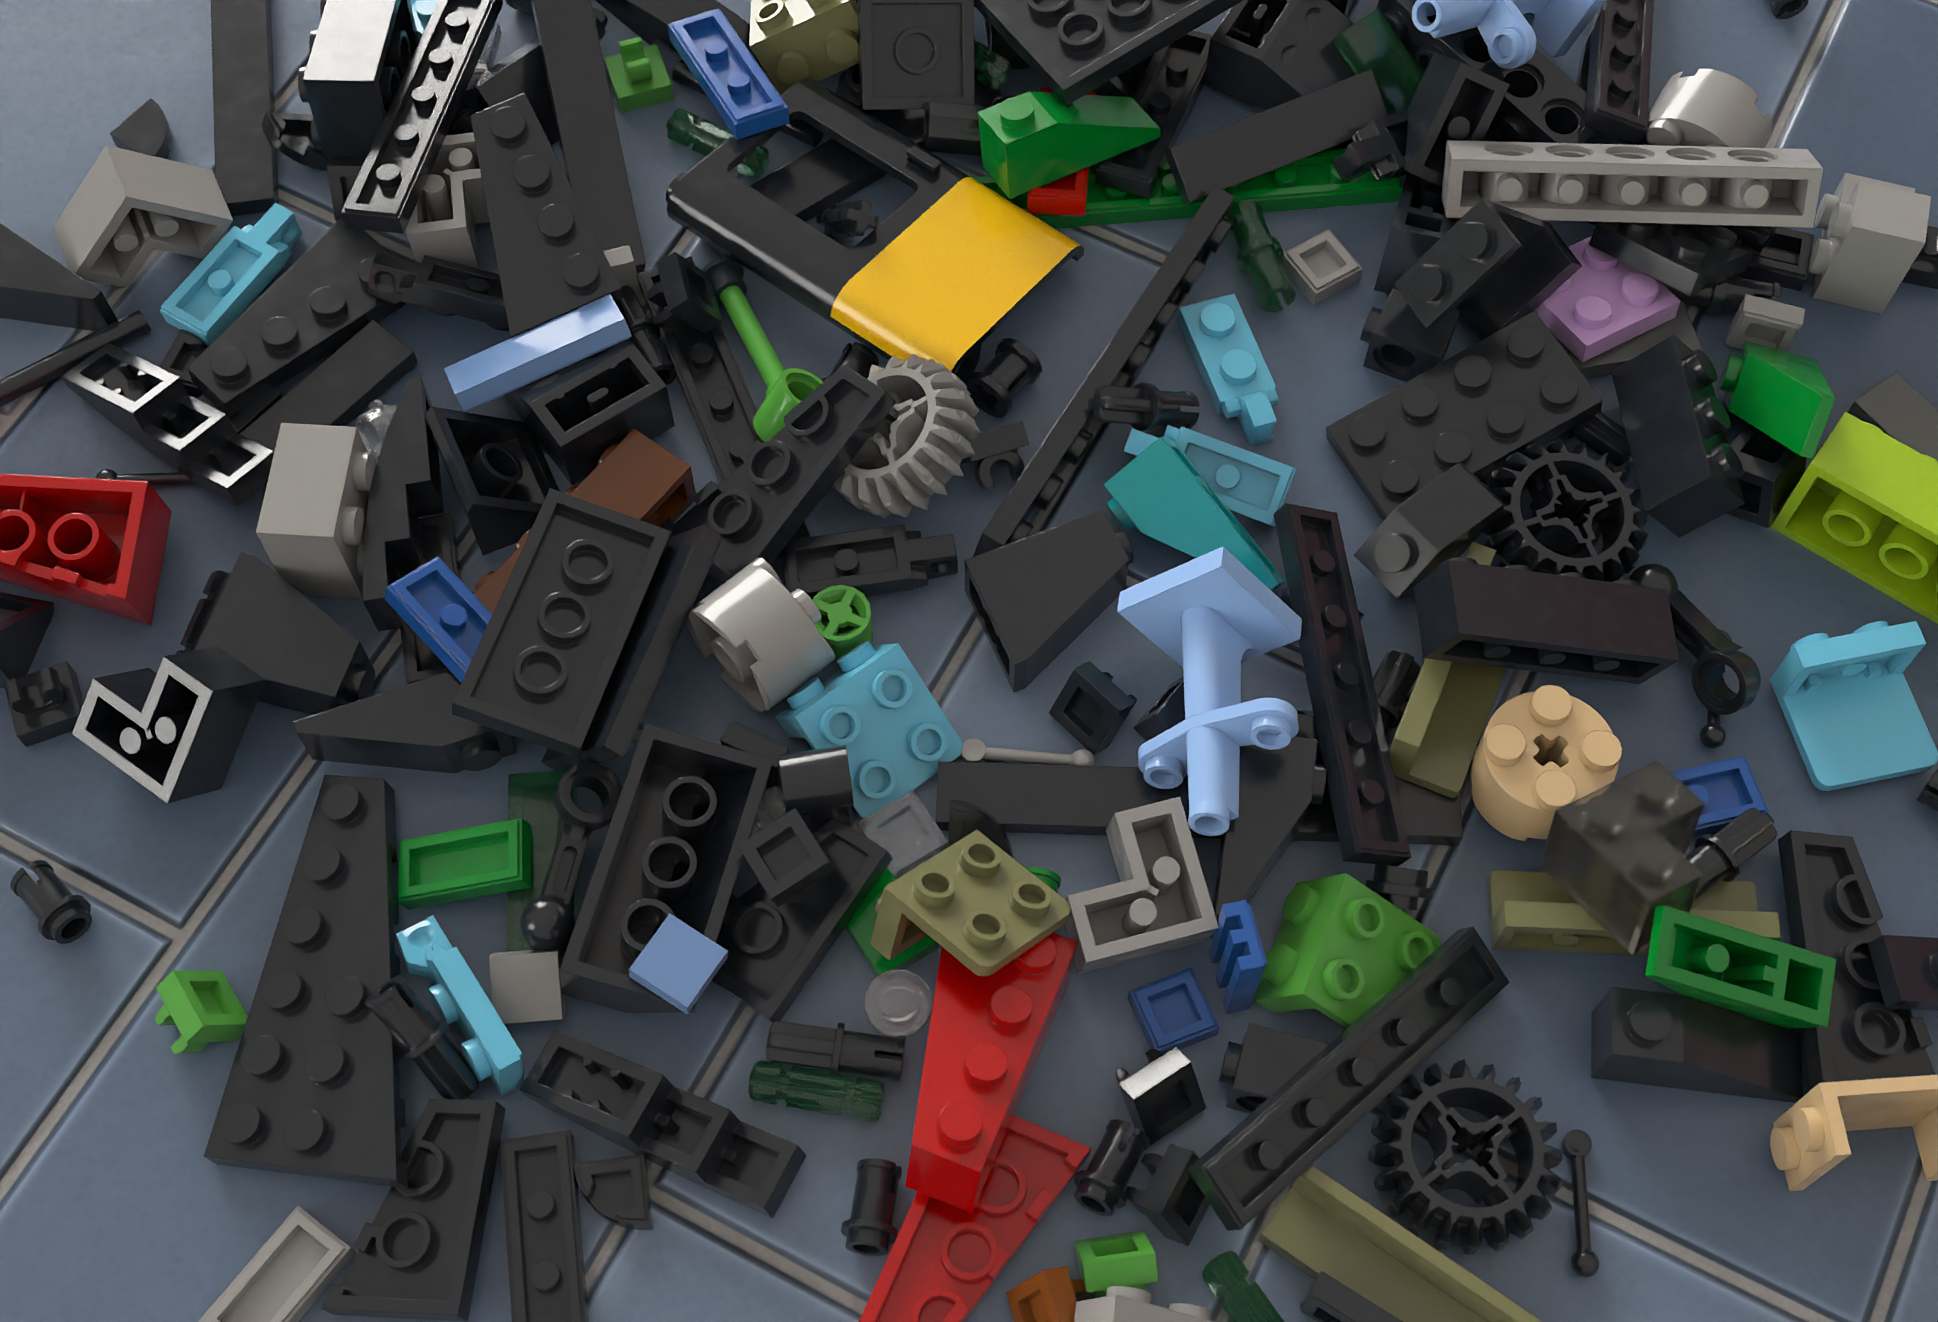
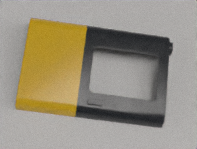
M803 78L781 95V98L788 106L789 122L792 120L807 122L916 191L915 194L861 242L852 247L839 244L729 173L785 125L736 140L732 135L687 173H681L676 176L666 192L669 218L887 360L895 356L906 361L912 354L927 361L933 359L936 363L943 364L953 374L955 373L964 383L975 371L982 343L1070 258L1078 261L1084 255V248L1079 243L811 78Z

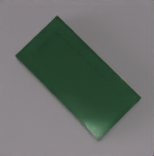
M1377 8L1333 40V43L1355 75L1372 69L1387 114L1390 115L1409 109V105L1424 74L1381 11Z

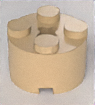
M1546 685L1534 692L1518 695L1501 705L1492 715L1473 756L1470 770L1472 781L1471 793L1474 804L1483 818L1492 827L1510 838L1526 841L1527 837L1549 839L1547 843L1567 840L1578 834L1589 824L1609 791L1618 771L1619 760L1622 754L1621 743L1613 734L1604 718L1585 702L1570 696L1561 687Z

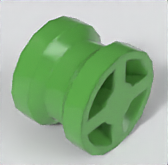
M845 585L829 586L818 592L812 599L822 616V619L815 624V627L832 648L835 654L833 663H837V660L857 645L865 641H869L870 644L872 643L871 608L869 601L862 592L854 587ZM848 625L851 626V631L848 630L846 632L836 634L839 628H845Z

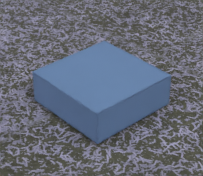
M669 913L629 968V977L688 1014L727 959L728 951Z

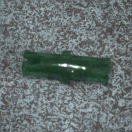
M1255 200L1241 201L1238 205L1245 220L1240 221L1237 210L1233 206L1226 215V219L1233 223L1231 230L1239 248L1236 259L1240 269L1250 276L1260 308L1265 312L1280 311L1283 307L1277 292H1281L1284 302L1288 306L1294 301L1296 295L1281 262L1284 258L1283 248L1280 242L1277 241V238L1271 236L1260 203Z

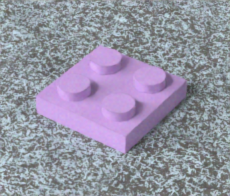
M1591 237L1568 247L1582 267L1534 310L1547 328L1581 362L1587 361L1674 319L1680 305V300L1659 280L1590 246Z

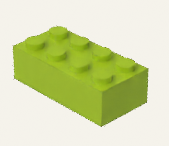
M1845 412L1806 469L1770 528L1938 624V461L1890 437L1877 426L1863 422Z

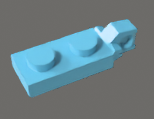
M274 203L255 226L248 224L242 229L233 226L162 304L160 312L166 322L180 330L183 329L196 335L204 344L210 346L238 319L286 265V262L292 255L291 248L303 233L294 212Z
M1235 294L1180 307L1178 324L1217 414L1224 413L1227 419L1237 416L1250 446L1273 440L1272 432L1274 425L1277 424V419L1272 406L1278 405L1277 401L1279 400L1276 393V385Z
M1167 425L1163 437L1172 438L1229 510L1276 527L1273 514L1285 504L1298 469L1182 426L1178 429ZM1132 428L1124 451L1138 456L1154 443L1158 437Z
M434 916L427 917L426 920L407 928L403 932L397 933L398 947L408 973L429 978L430 985L433 987L427 989L438 1016L441 1020H445L448 1025L456 1021L467 1039L466 1042L461 1044V1050L475 1077L479 1081L490 1077L501 1096L521 1086L524 1081L523 1056L457 946L452 947Z

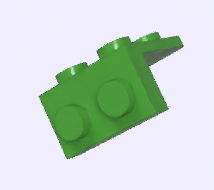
M1347 873L1298 882L1284 902L1282 908L1283 920L1274 945L1265 956L1267 964L1253 1001L1272 1013L1315 1008L1347 1029L1440 947V939L1436 933Z

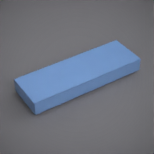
M608 294L444 368L463 412H468L628 340L632 335L611 295Z

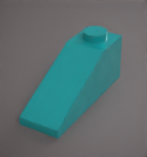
M1158 438L1103 484L1113 496L1107 502L1110 510L1128 530L1131 531L1137 526L1141 533L1195 558L1220 547H1225L1271 591L1277 590L1287 582L1172 438Z

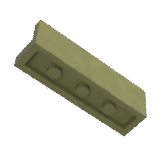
M1472 542L1466 557L1475 559L1477 564L1491 566L1496 550ZM1425 659L1389 750L1394 776L1447 797L1456 798L1462 788L1506 668Z
M1493 870L1488 877L1492 949L1648 956L1655 907L1663 905L1671 908L1674 907L1669 905L1659 893L1655 881L1656 877ZM1721 881L1707 893L1696 899L1689 908H1675L1777 941L1781 939L1778 912H1759L1756 886L1751 881Z
M1313 1165L1295 1180L1258 1241L1316 1280L1320 1272L1323 1271L1403 1322H1542Z

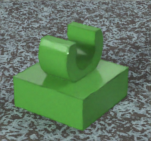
M639 36L620 41V54L604 57L606 72L621 113L674 99L672 83L657 44L643 47L641 37Z
M173 970L156 987L164 1002V1005L159 1009L155 1017L158 1026L176 1025L181 1033V1037L170 1047L174 1054L198 1053L209 1042H232L242 1036L248 1015L223 971Z
M1144 1230L1074 1241L1077 1269L1086 1292H1091L1092 1299L1105 1297L1107 1288L1111 1286L1132 1287L1149 1292L1145 1284L1159 1282L1156 1254Z

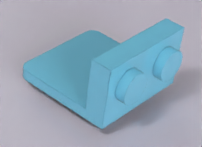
M1877 621L1858 628L1852 634L1829 638L1826 633H1816L1803 637L1791 645L1789 653L1769 679L1810 779L1817 789L1831 791L1930 770L1938 762L1937 748L1903 674V671L1926 645L1917 621L1890 626L1886 621Z
M865 641L857 645L837 660L841 670L822 683L818 677L810 679L785 698L790 706L775 716L789 738H804L813 750L846 745L854 806L850 807L859 818L867 820L876 818L938 772V761L952 762L961 755V750H963V743L899 643L875 645L872 647L869 641Z

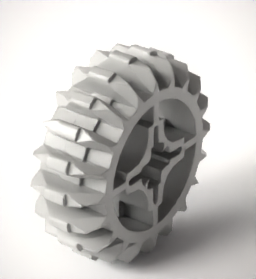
M912 354L906 361L892 356L885 369L872 364L867 379L884 389L896 401V404L833 484L834 489L843 495L854 507L859 510L863 509L867 513L871 512L873 515H879L885 519L891 513L906 518L913 505L927 510L930 496L935 492L947 495L945 484L952 476H964L959 465L962 459L975 455L969 440L981 432L974 420L979 410L974 405V401L970 397L971 393L966 389L965 383L943 364L936 363L933 359L927 361L915 354Z

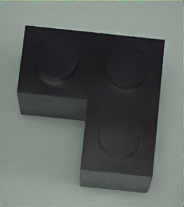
M219 646L163 656L157 673L150 668L93 678L72 734L167 804L216 791L223 786L266 679Z

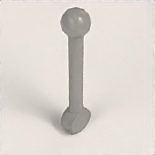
M970 738L963 743V750H961L964 762L983 763L985 760L1029 764L1095 766V757L1086 749H1079L1073 754L994 748L986 747L980 739Z

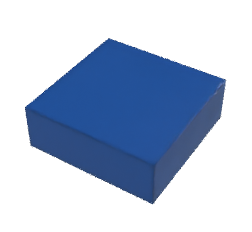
M1192 967L1129 991L1128 1000L1150 1049H1155L1165 1054L1174 1047L1181 1050L1218 1034L1220 1027Z

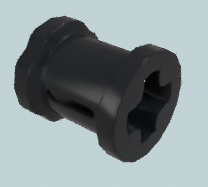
M1004 338L997 345L996 356L981 372H973L965 380L966 389L971 393L970 397L974 403L987 414L997 418H1003L1012 409V399L1025 384H1033L1040 377V373L1043 370L1037 356L1020 341L1012 338Z

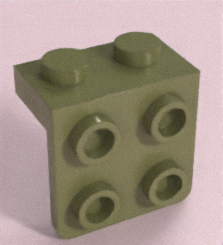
M751 0L749 47L780 95L803 78H811L818 82L859 63L858 3L856 0Z
M975 830L884 887L883 894L875 907L877 918L870 945L888 960H891L929 935L973 973L979 976H990L1065 925L1071 910L1068 902L981 832Z

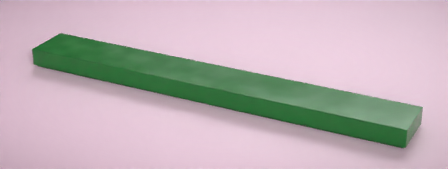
M1347 148L1322 150L1223 190L1235 196L1227 215L1399 202L1402 186L1400 177L1388 181L1386 178L1382 181H1376L1371 171L1359 178L1342 181L1331 163L1333 159L1339 158L1347 150ZM1166 162L1149 198L1095 184L1097 167L1089 168L1085 216L1030 214L1054 229L1186 219L1195 216L1207 196L1184 205L1168 162ZM990 175L971 177L1027 211L1028 192L1009 199Z

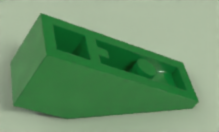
M1029 91L978 112L983 168L1009 199L1160 137V127L1132 97L1084 95L1066 106L1055 93Z
M1744 341L1739 356L1730 354L1727 357L1719 379L1718 389L1726 391L1724 399L1727 409L1799 456L1813 459L1835 402V397L1817 361Z
M1663 905L1655 907L1645 976L1684 996L1783 1028H1828L1836 959Z

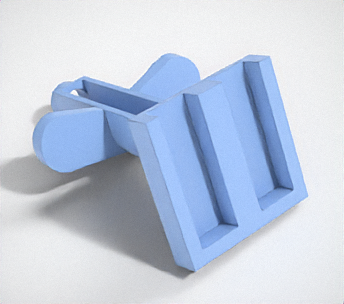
M1417 0L1412 9V20L1418 30L1429 32L1434 38L1478 27L1488 47L1491 59L1501 68L1513 69L1524 65L1532 58L1536 50V41L1552 58L1565 56L1606 0ZM1436 14L1433 24L1430 23L1427 16Z
M1220 547L1121 591L1117 609L1120 615L1183 668L1185 720L1143 743L1138 749V766L1144 774L1145 781L1151 786L1161 789H1171L1179 786L1183 778L1188 775V825L1194 832L1206 836H1217L1225 833L1229 829L1230 820L1239 818L1240 747L1256 745L1269 750L1281 749L1290 743L1299 730L1297 710L1284 700L1267 697L1241 703V663L1299 640L1302 619L1225 547Z

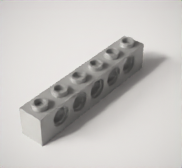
M1447 140L1441 198L1447 218H1462L1483 198L1540 220L1813 228L1823 167L1808 149Z

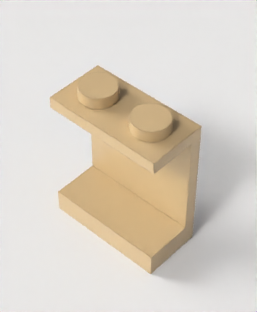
M1938 1075L1819 1083L1773 1122L1774 1128L1770 1136L1771 1153L1777 1168L1785 1171L1789 1191L1804 1190L1850 1156L1851 1150L1846 1131L1912 1126L1926 1180H1938Z

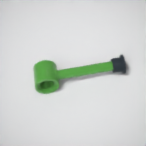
M721 257L708 263L702 270L710 275L718 306L725 307L767 386L766 398L753 417L754 429L765 442L773 438L785 427L784 416L819 387L823 381L814 374L802 369H784L745 297L747 287L743 281L744 269L742 265L731 257Z

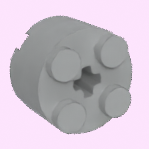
M1698 69L1695 76L1681 78L1682 71L1674 74L1669 79L1649 110L1648 129L1641 140L1646 145L1762 148L1771 133L1772 118L1769 111L1764 117L1755 105L1759 98L1758 94L1738 78L1714 69Z
M762 558L755 559L697 603L696 607L690 611L686 620L690 634L705 659L714 653L719 663L725 669L718 675L720 679L742 702L756 712L762 713L766 709L768 712L774 706L779 705L785 698L808 682L835 659L832 648L815 627V624L822 619V616L814 601L801 589H796L790 593L781 584L774 569Z

